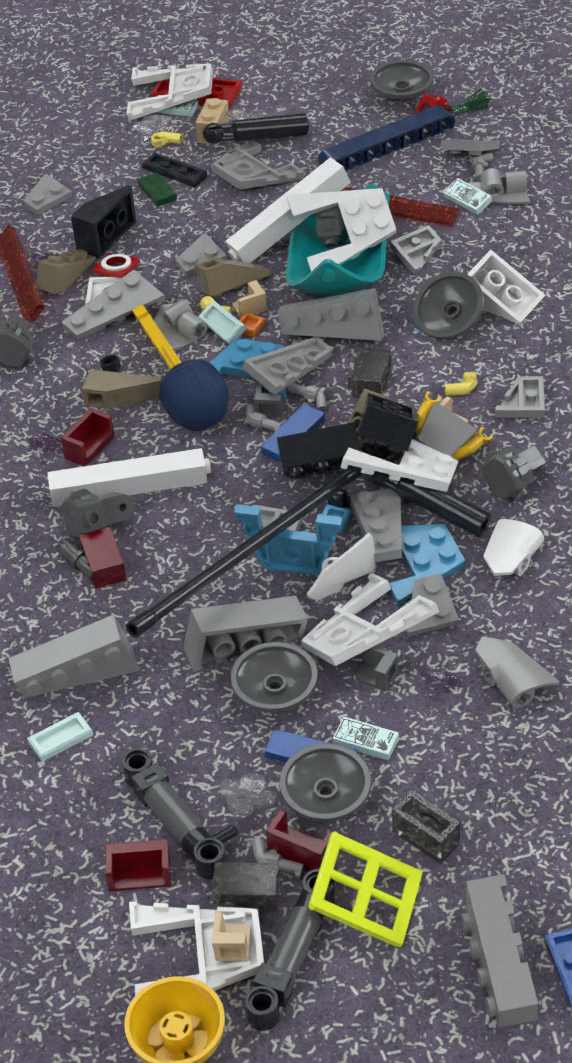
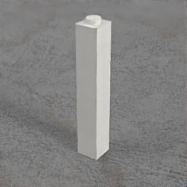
M330 157L227 239L225 242L230 249L228 254L232 260L251 263L308 217L304 216L294 220L287 195L341 191L351 182L344 167Z
M202 448L52 471L48 472L52 504L53 507L61 506L66 498H69L72 491L86 488L97 496L110 493L134 495L207 483L206 474L211 473L209 458H204Z

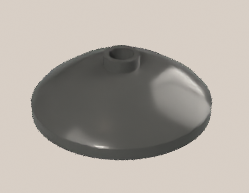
M396 60L378 66L370 76V83L372 88L383 97L394 100L413 99L423 95L433 85V72L426 65L416 61Z
M446 272L433 277L420 289L416 296L414 318L417 325L425 334L436 339H451L464 334L475 325L481 316L484 306L482 289L474 278L462 272Z
M269 642L248 649L236 660L231 671V685L236 697L246 706L262 712H283L301 705L313 694L318 681L317 667L313 658L300 647L283 642Z
M317 744L298 751L285 763L280 774V792L286 805L300 817L316 822H333L351 816L364 805L371 790V775L365 761L351 749L336 744ZM324 792L330 793L329 795H322Z

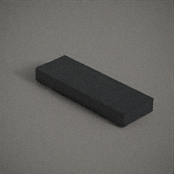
M158 153L152 154L142 163V168L145 170L157 172L159 175L192 187H196L208 176L207 171Z

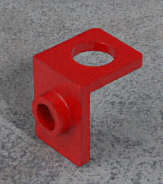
M424 93L414 114L421 112L426 104H429L430 108L437 105L452 111L454 108L446 103V98L438 94L433 97Z

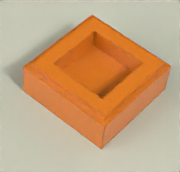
M246 312L239 319L247 328L242 334L254 338L267 324L266 318Z

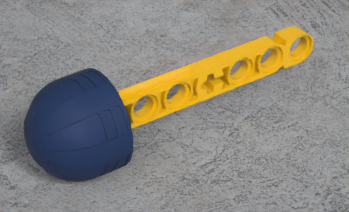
M141 304L132 309L142 329L169 368L161 382L159 398L170 418L176 424L192 431L207 430L219 423L227 412L229 389L215 366L200 359L181 362L144 305Z

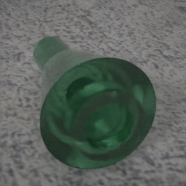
M479 89L464 100L463 103L452 107L451 112L455 116L465 111L488 109V104L490 103L489 95L486 91L483 92L482 89Z

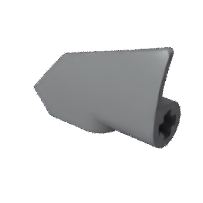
M490 168L483 171L480 182L469 183L491 195V204H531L527 195V176L525 170L505 172L504 176H501L497 169Z
M183 299L176 303L162 304L154 319V322L174 351L205 336L207 332L206 323L193 313L189 304Z
M481 637L475 653L482 661L483 676L491 687L498 685L499 690L514 709L529 704L534 698L535 689L559 685V680L514 643L495 638Z

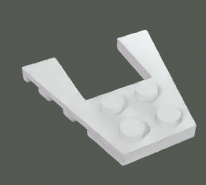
M192 64L186 65L184 69H176V66L172 65L168 66V69L157 70L156 66L147 67V70L139 71L138 67H134L131 76L133 86L170 79L169 93L167 95L128 102L126 113L128 120L131 121L211 94L212 65Z
M382 188L287 195L294 220L338 206L351 244L307 257L311 272L325 259H331L341 265L349 259L356 258L360 255L359 253L369 247L372 248L397 233Z
M412 439L408 452L401 450L405 454L400 465L348 448L340 468L347 469L348 465L362 468L361 473L373 475L374 471L389 474V479L399 481L401 477L415 480L414 485L447 492L458 461L447 454H443Z
M372 573L368 576L369 582L363 588L358 586L351 592L353 598L345 605L340 603L334 609L335 615L328 622L323 619L301 641L305 650L337 666L439 613L435 602L419 595L376 626L357 617L356 613L391 590L388 580Z
M129 902L133 936L195 926L199 974L184 977L199 980L214 991L256 975L261 964L265 963L258 909L217 907V910L200 909L199 905L175 908L169 907L166 903L141 906L137 902ZM215 911L223 912L225 924H249L251 926L248 961H216L212 947ZM155 981L135 984V996L144 987Z

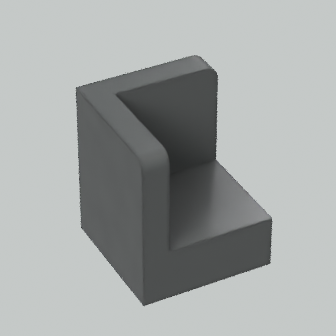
M258 382L254 399L255 412L262 413L267 417L281 418L284 404L281 394L264 393V386Z
M373 646L364 651L365 662L355 678L357 681L386 691L398 672V654Z

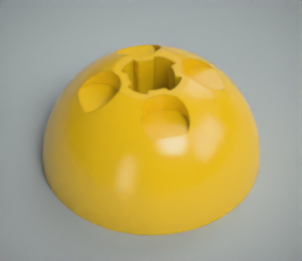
M182 976L163 978L147 985L133 998L125 1015V1033L130 1047L144 1063H204L212 1056L222 1039L225 1027L224 1008L214 990L199 980Z

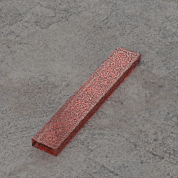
M345 187L341 191H350L358 189ZM390 196L389 209L391 215L395 217L453 227L459 216V208L396 196Z
M8 224L0 234V255L22 316L30 321L29 323H32L44 310L45 306L16 229Z

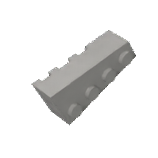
M376 288L286 304L277 310L282 334L382 341L384 337Z
M297 596L195 608L190 611L183 649L195 672L203 669L202 664L215 661L217 665L226 662V657L241 652L243 654L248 649L269 642L287 643L303 638L308 618Z
M114 615L9 658L14 684L24 698L139 671L133 647Z
M504 874L466 881V913L461 914L464 932H470L472 940L469 941L472 960H478L481 967L477 969L479 985L481 989L487 988L489 996L485 997L489 1017L495 1016L498 1028L536 1021L538 1017V1001L528 962H520L524 960L523 943L520 932L515 933L512 901H505L507 882Z

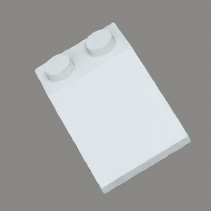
M492 250L467 274L474 278L482 289L484 296L483 310L517 324H520L545 296V294Z

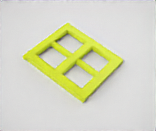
M334 831L330 835L308 908L311 911L314 910L388 944L402 947L423 871ZM340 849L367 861L361 882L333 870ZM379 867L406 878L401 900L374 888ZM330 879L358 890L352 912L324 900ZM370 897L398 908L392 930L365 918Z

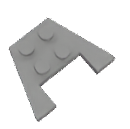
M254 140L244 141L242 146L238 144L234 147V152L231 154L226 153L212 164V172L240 190L292 182L304 178V171L292 163L274 170L254 158L253 155L261 152L262 145Z

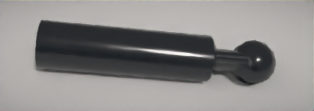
M305 113L233 120L231 123L221 124L212 122L204 127L203 137L209 144H217L222 141L233 140L234 142L306 135L309 130V122Z
M374 471V474L370 475L373 482L386 486L397 492L399 496L477 537L484 532L490 522L491 513L449 491L444 492L414 485L415 480L401 477L399 481L389 479V474Z

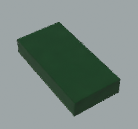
M157 172L137 179L139 187L157 207L177 200V194Z

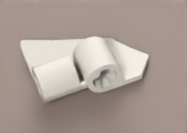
M500 519L495 526L483 558L494 576L512 574L521 576L528 568L533 554L544 543V535L538 528L527 523Z
M370 533L366 534L339 558L329 557L325 559L322 563L321 573L307 592V595L318 601L342 589L344 583L373 572L375 568L373 536Z

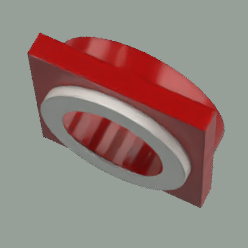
M109 253L93 268V273L100 274L102 277L123 278L132 270H135L134 268L140 263V258ZM113 263H125L117 267L109 266Z

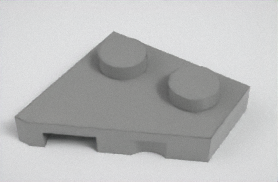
M45 174L23 201L24 206L38 216L73 196L70 189L48 174Z
M205 233L176 258L175 261L176 266L186 277L196 274V264L213 258L227 259V255Z
M543 376L517 377L513 387L504 395L502 404L496 406L495 418H544Z

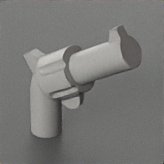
M492 153L469 158V161L472 162V169L475 171L473 179L480 182L481 174L485 167H488V162L494 159Z
M295 382L288 386L289 393L304 396L309 403L316 402L317 409L320 411L327 410L326 397L324 395L326 392L325 387L321 389L311 385L305 387L297 385Z
M248 404L246 406L245 425L250 424V426L258 429L266 428L274 431V433L283 425L282 423L267 419V416L262 413L255 412V405Z
M256 838L251 842L257 861L255 870L263 869L275 873L279 870L295 874L296 879H300L304 870V864L283 859L280 854H277L276 850L266 852L263 839Z

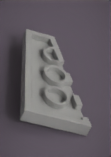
M132 270L63 320L62 325L67 332L79 340L105 329V325L109 323H119L125 320V316L133 313L132 309L141 304L147 310V306L155 302L157 304L165 302V295L137 271Z
M313 337L246 359L243 363V369L273 395H276L329 359L333 349L320 338Z
M391 489L371 492L362 491L358 494L349 495V504L363 535L365 536L370 533L373 536L375 562L402 558L401 496Z

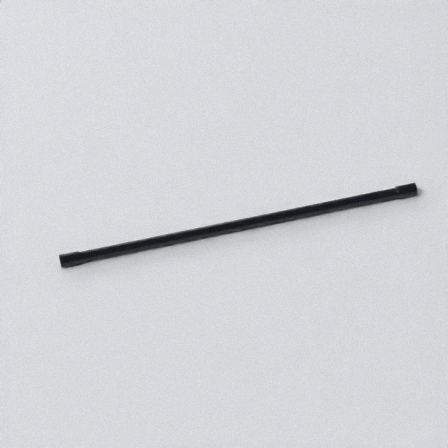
M415 432L412 439H415L417 437ZM382 444L369 453V455L385 459L393 451L388 450ZM351 466L153 607L134 617L126 623L128 634L134 638L142 635L161 618L364 474L361 473L362 468Z

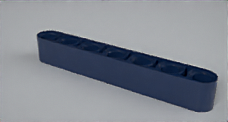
M437 105L329 147L320 153L318 162L321 165L331 157L341 164L345 171H348L356 165H363L373 161L372 159L374 158L378 159L390 154L392 151L408 147L409 144H415L427 139L429 136L433 137L445 132L444 130H451L455 125V117L442 106Z

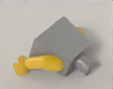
M426 392L423 403L417 411L418 423L415 433L418 436V442L443 454H447L458 461L472 455L492 439V435L488 438L482 435L484 427H481L477 432L476 428L439 403L440 396L436 400H431L428 398L430 392Z

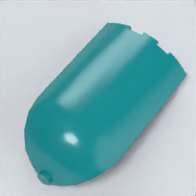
M371 183L362 190L378 189L379 187ZM383 190L389 206L390 195ZM316 213L311 214L291 230L286 282L299 291L319 297L361 291L382 278L385 270L387 239L372 248L369 247L359 253L360 255L356 258L349 259L341 265L331 259H325L311 272L307 257L332 250L325 248L320 242L316 231ZM349 237L344 244H337L336 248L351 244Z

